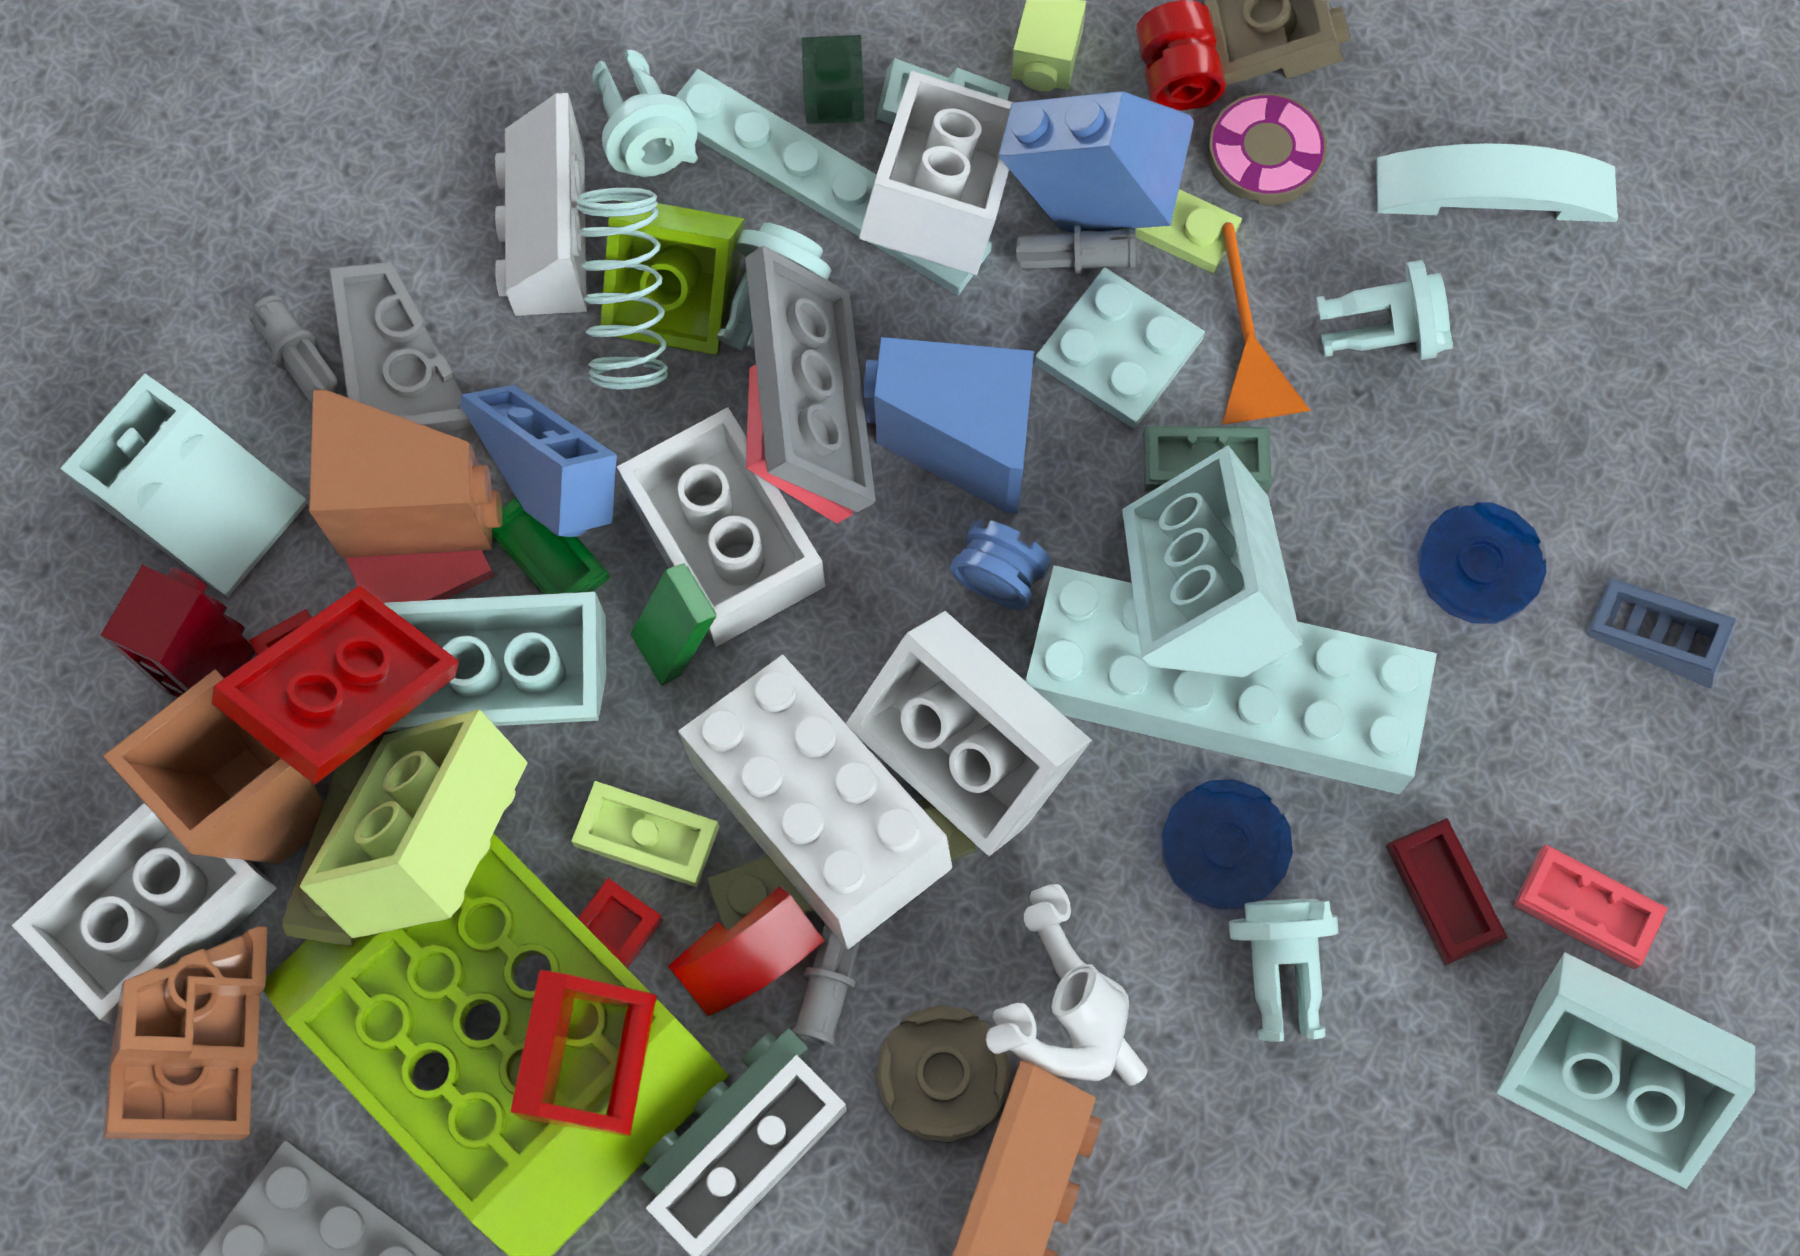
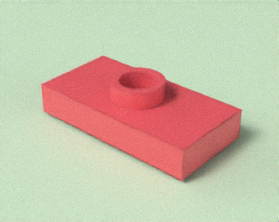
M1544 845L1539 850L1513 904L1514 907L1634 970L1642 965L1668 909L1548 845Z

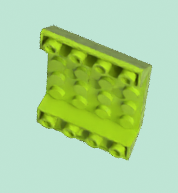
M493 833L490 838V848L478 862L464 891V900L451 918L357 937L354 940L353 946L307 939L266 978V985L263 991L284 1022L472 1224L508 1256H553L645 1163L644 1158L648 1152L670 1131L674 1130L676 1132L695 1113L693 1109L701 1098L720 1081L725 1083L730 1075L664 1005L656 999L631 1136L523 1120L510 1112L535 990H522L516 984L515 972L523 959L531 955H542L550 961L551 972L570 974L647 993L651 992ZM579 999L574 1000L553 1105L606 1115L627 1007ZM484 1003L495 1005L501 1017L497 1032L486 1040L477 1041L470 1039L465 1031V1019L470 1010ZM429 1053L444 1054L449 1063L447 1080L441 1087L435 1090H420L414 1080V1069L417 1062Z

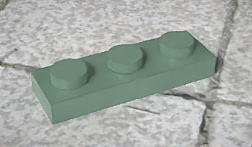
M789 1028L778 1038L771 1032L764 1035L742 1059V1062L748 1069L730 1087L723 1081L712 1087L693 1109L699 1118L680 1137L672 1130L648 1152L644 1161L650 1168L640 1179L658 1196L796 1055L804 1061L810 1055L808 1047Z

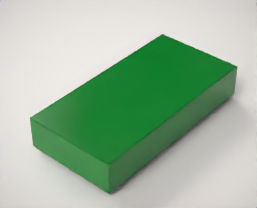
M516 496L502 506L501 527L492 528V537L541 594L593 592L610 579L608 571L577 536L564 537L552 533L546 526L523 510Z
M685 563L664 571L631 632L632 638L661 686L683 674L717 617L715 610Z

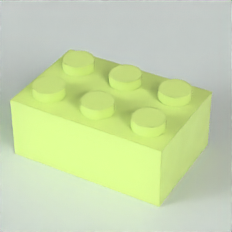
M480 709L384 735L299 887L351 938L451 918L464 900V891L478 862L490 848V838L504 810L513 801L516 794L515 788L528 762Z

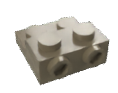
M1204 0L1212 15L1217 39L1215 49L1221 58L1226 86L1281 68L1286 78L1289 79L1344 61L1340 44L1351 41V35L1343 7L1339 6L1332 9L1330 0Z

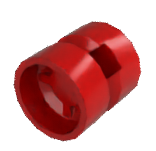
M1173 1L1154 7L1141 17L1137 23L1136 34L1141 59L1146 65L1145 79L1149 100L1178 111L1205 108L1217 101L1225 92L1226 82L1221 58L1215 49L1217 39L1212 15L1208 7L1198 1Z

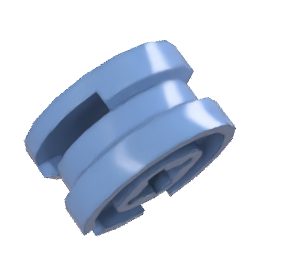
M981 520L973 522L965 538L968 546L962 550L960 555L953 558L950 564V572L965 588L1008 609H1027L1033 597L1030 591L1035 581L1043 579L1050 567L1051 559L1049 555L1036 542H1032L1029 547L1025 542L1018 539L1021 532L1007 525L990 520L987 528H981L983 525Z

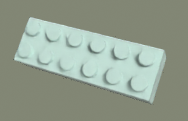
M1053 565L1025 682L1064 716L1400 794L1415 776L1437 653L1297 621L1302 645L1290 651L1281 661L1272 665H1265L1246 677L1151 667L1141 656L1132 583Z

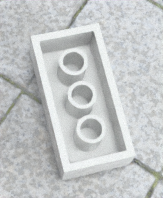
M783 654L678 730L692 767L847 949H850L952 869L945 833Z

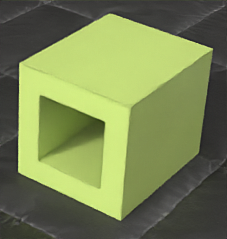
M1026 0L1013 51L1011 79L1021 80L1028 88L1040 92L1051 91L1054 88L1069 89L1083 32L1086 1Z

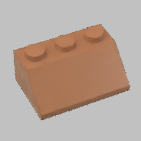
M1023 1060L1020 1061L953 1256H1057L1058 1252L1046 1248L1054 1221L1067 1225L1080 1185L1068 1180L1077 1154L1090 1158L1102 1123L1101 1118L1091 1115L1096 1097L1034 1064Z

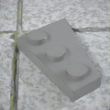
M385 262L329 268L348 398L440 432L473 427L460 406L462 392L453 378V372L443 354L440 355L425 328L421 314L393 264Z

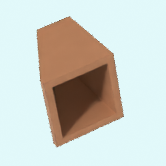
M313 390L309 512L341 558L492 550V528L501 527L502 525L501 495L498 489L491 490L488 465L479 464L468 441L328 390Z
M216 669L103 755L106 762L192 855L281 864L311 840L324 805L312 782L211 704L214 685L224 679Z

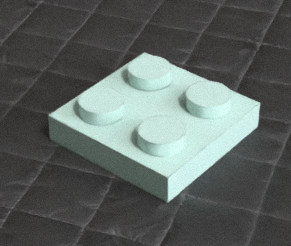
M1104 267L1037 353L1034 364L1135 430L1203 340L1205 331Z

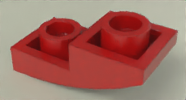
M779 886L730 930H727L719 922L716 923L667 967L703 1012L710 1016L765 987L803 960L825 940L791 894Z

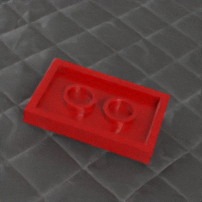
M359 585L215 684L211 704L315 785L453 680L459 660Z

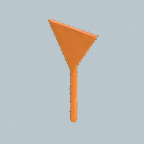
M1226 222L1222 226L1243 334L1244 348L1222 425L1311 411L1255 337L1234 225L1231 222Z

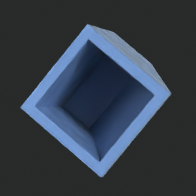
M1124 91L1015 102L1011 104L999 158L1060 230L1074 232L1075 226H1081V231L1171 226L1194 120L1187 113Z
M881 337L879 359H867L864 377L866 423H876V443L1006 513L1018 514L1034 351Z

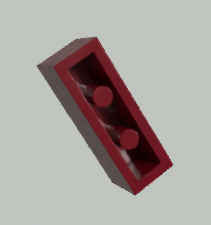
M142 565L100 634L101 637L163 692L176 698L180 697L215 669L223 678H226L252 660L255 654L252 645L242 636L246 628L238 621L224 614L227 609L224 604L204 593L207 585L189 573L171 567L168 573L164 575Z

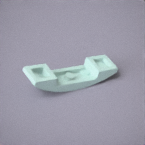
M1457 144L1408 150L1377 157L1376 160L1377 213L1437 215L1440 207L1556 211V220L1616 222L1618 220L1615 166L1574 152L1516 144Z

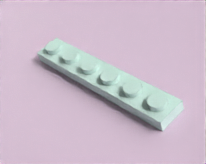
M697 69L676 95L677 98L689 107L696 121L698 129L697 140L855 235L860 236L877 174ZM988 241L981 264L991 252L990 241ZM869 242L959 296L974 275Z

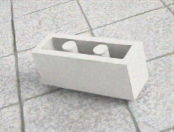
M796 1055L646 1207L647 1211L691 1256H707L847 1111L846 1104Z

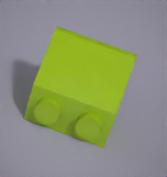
M658 203L656 209L659 211L657 218L650 224L636 230L653 236L661 244L660 250L653 257L639 263L655 269L663 277L662 284L658 288L642 296L656 301L665 310L664 317L647 329L659 334L667 342L666 346L718 355L721 341L717 338L720 329L725 328L739 272L741 253L737 250L736 244L741 232L744 230L745 218ZM652 210L636 215L610 216L608 227L619 228L638 223L649 218L652 215ZM632 235L607 236L605 260L626 261L638 258L651 252L654 249V244L649 240ZM624 267L605 270L603 293L631 294L652 286L656 283L657 278L647 271ZM634 300L602 304L600 325L637 326L656 318L659 311L650 304ZM636 332L626 335L614 336L658 345L661 344L659 340L651 336Z

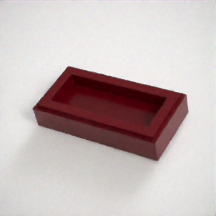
M1448 818L1391 841L1386 845L1444 966L1508 938Z

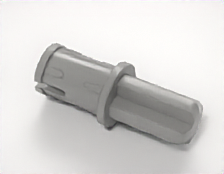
M1075 226L1074 233L1021 235L1016 241V261L1018 267L1022 269L1075 267V274H1082V269L1097 267L1136 268L1135 228L1114 231H1081V226Z
M269 296L258 301L254 307L264 319L259 316L257 311L250 310L249 320L269 344L272 350V360L275 365L280 369L288 370L305 396L312 403L313 390H328L337 394L339 391L337 377L317 351L318 340L314 334L300 327L281 297Z
M825 923L822 932V938L825 941L818 946L813 967H807L804 971V977L809 981L793 1033L802 1041L825 1047H833L835 1043L834 1036L847 990L852 991L855 989L856 981L851 978L861 940L850 949H847Z

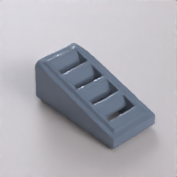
M1609 577L1588 628L1587 636L1711 689L1731 641L1736 618ZM1623 600L1634 605L1624 631L1612 627ZM1647 611L1659 616L1650 639L1638 636ZM1609 616H1610V621H1609V626H1608V625H1606V623H1607V620H1608V618H1609ZM1672 622L1684 626L1675 648L1663 644ZM1697 632L1709 637L1702 656L1689 653Z

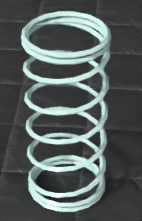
M641 188L598 189L583 193L576 199L578 203L576 208L582 213L592 216H628L652 210V215L649 218L635 224L619 228L589 227L583 228L578 232V234L584 237L615 234L632 235L649 240L654 244V249L651 252L638 258L626 261L592 260L584 262L580 266L587 271L611 270L624 267L647 271L657 278L656 283L652 286L631 294L594 293L587 295L583 299L589 304H609L634 300L650 304L659 311L656 318L641 325H600L590 327L585 332L592 337H614L636 332L651 336L661 343L660 349L646 357H602L593 359L588 364L591 367L588 372L590 374L589 379L595 385L603 388H645L659 384L668 376V366L661 360L655 359L666 349L667 342L659 334L647 329L664 317L665 310L656 301L642 297L658 288L662 284L663 277L655 269L639 264L653 257L660 250L661 244L653 236L636 231L657 218L659 211L656 209L658 204L656 199L658 196L650 190ZM616 200L630 203L601 204L597 202ZM643 363V367L658 371L636 377H608L599 375L612 369L627 368Z

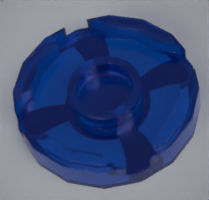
M1476 502L1475 505H1465L1460 508L1456 506L1446 510L1429 526L1418 551L1419 577L1429 597L1447 614L1469 623L1497 624L1519 615L1537 597L1547 573L1546 557L1543 560V553L1539 547L1541 541L1534 527L1516 511L1493 502Z
M1235 779L1210 780L1196 786L1194 790L1187 792L1170 809L1161 834L1163 862L1174 884L1193 901L1215 909H1244L1245 903L1258 902L1267 898L1285 877L1293 854L1291 827L1284 814L1282 813L1281 815L1278 807L1271 802L1272 798L1260 788Z

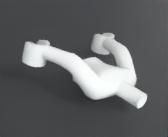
M1050 884L1031 891L1030 901L1032 906L1026 908L1024 912L1025 926L1030 931L1038 932L1051 958L1054 969L1061 978L1054 994L1051 1006L1052 1013L1065 1026L1073 1048L1050 1046L1037 1040L1035 1019L1030 1009L1024 1003H1014L994 1011L993 1019L997 1026L992 1027L987 1032L986 1042L988 1048L996 1054L1010 1050L1020 1060L1034 1064L1056 1077L1099 1081L1109 1077L1113 1069H1115L1126 1085L1131 1086L1139 1083L1146 1076L1147 1067L1123 1038L1129 1009L1127 993L1123 986L1101 974L1093 965L1085 964L1071 947L1059 924L1067 921L1071 915L1070 902L1064 889L1059 884Z

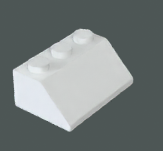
M556 93L505 128V152L496 153L495 156L497 184L499 189H505V206H496L495 210L497 237L499 242H505V260H496V285L500 297L508 296L515 316L587 312V303L583 300L587 296L586 270L580 267L586 262V237L578 234L581 229L586 228V214L576 208L578 205L576 199L585 193V152L569 94Z

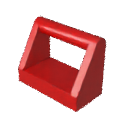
M539 970L510 1112L523 1120L631 1136L657 995L570 974ZM575 999L627 1007L606 1115L553 1105Z

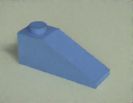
M515 385L461 395L460 406L525 512L546 526L552 533L564 537L579 536L584 534L587 529L612 524L617 454Z

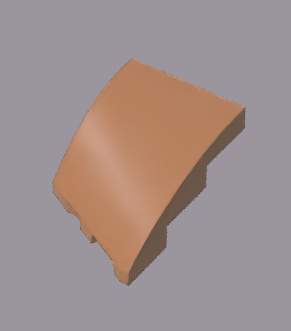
M254 927L235 939L208 950L200 949L181 957L174 964L161 969L154 968L123 982L110 1058L103 1139L235 1141L245 1140L250 1135L252 1067L258 1061L260 994L266 985L267 927Z

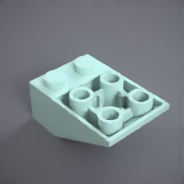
M145 373L60 468L88 498L227 598L309 503L306 498L195 408Z

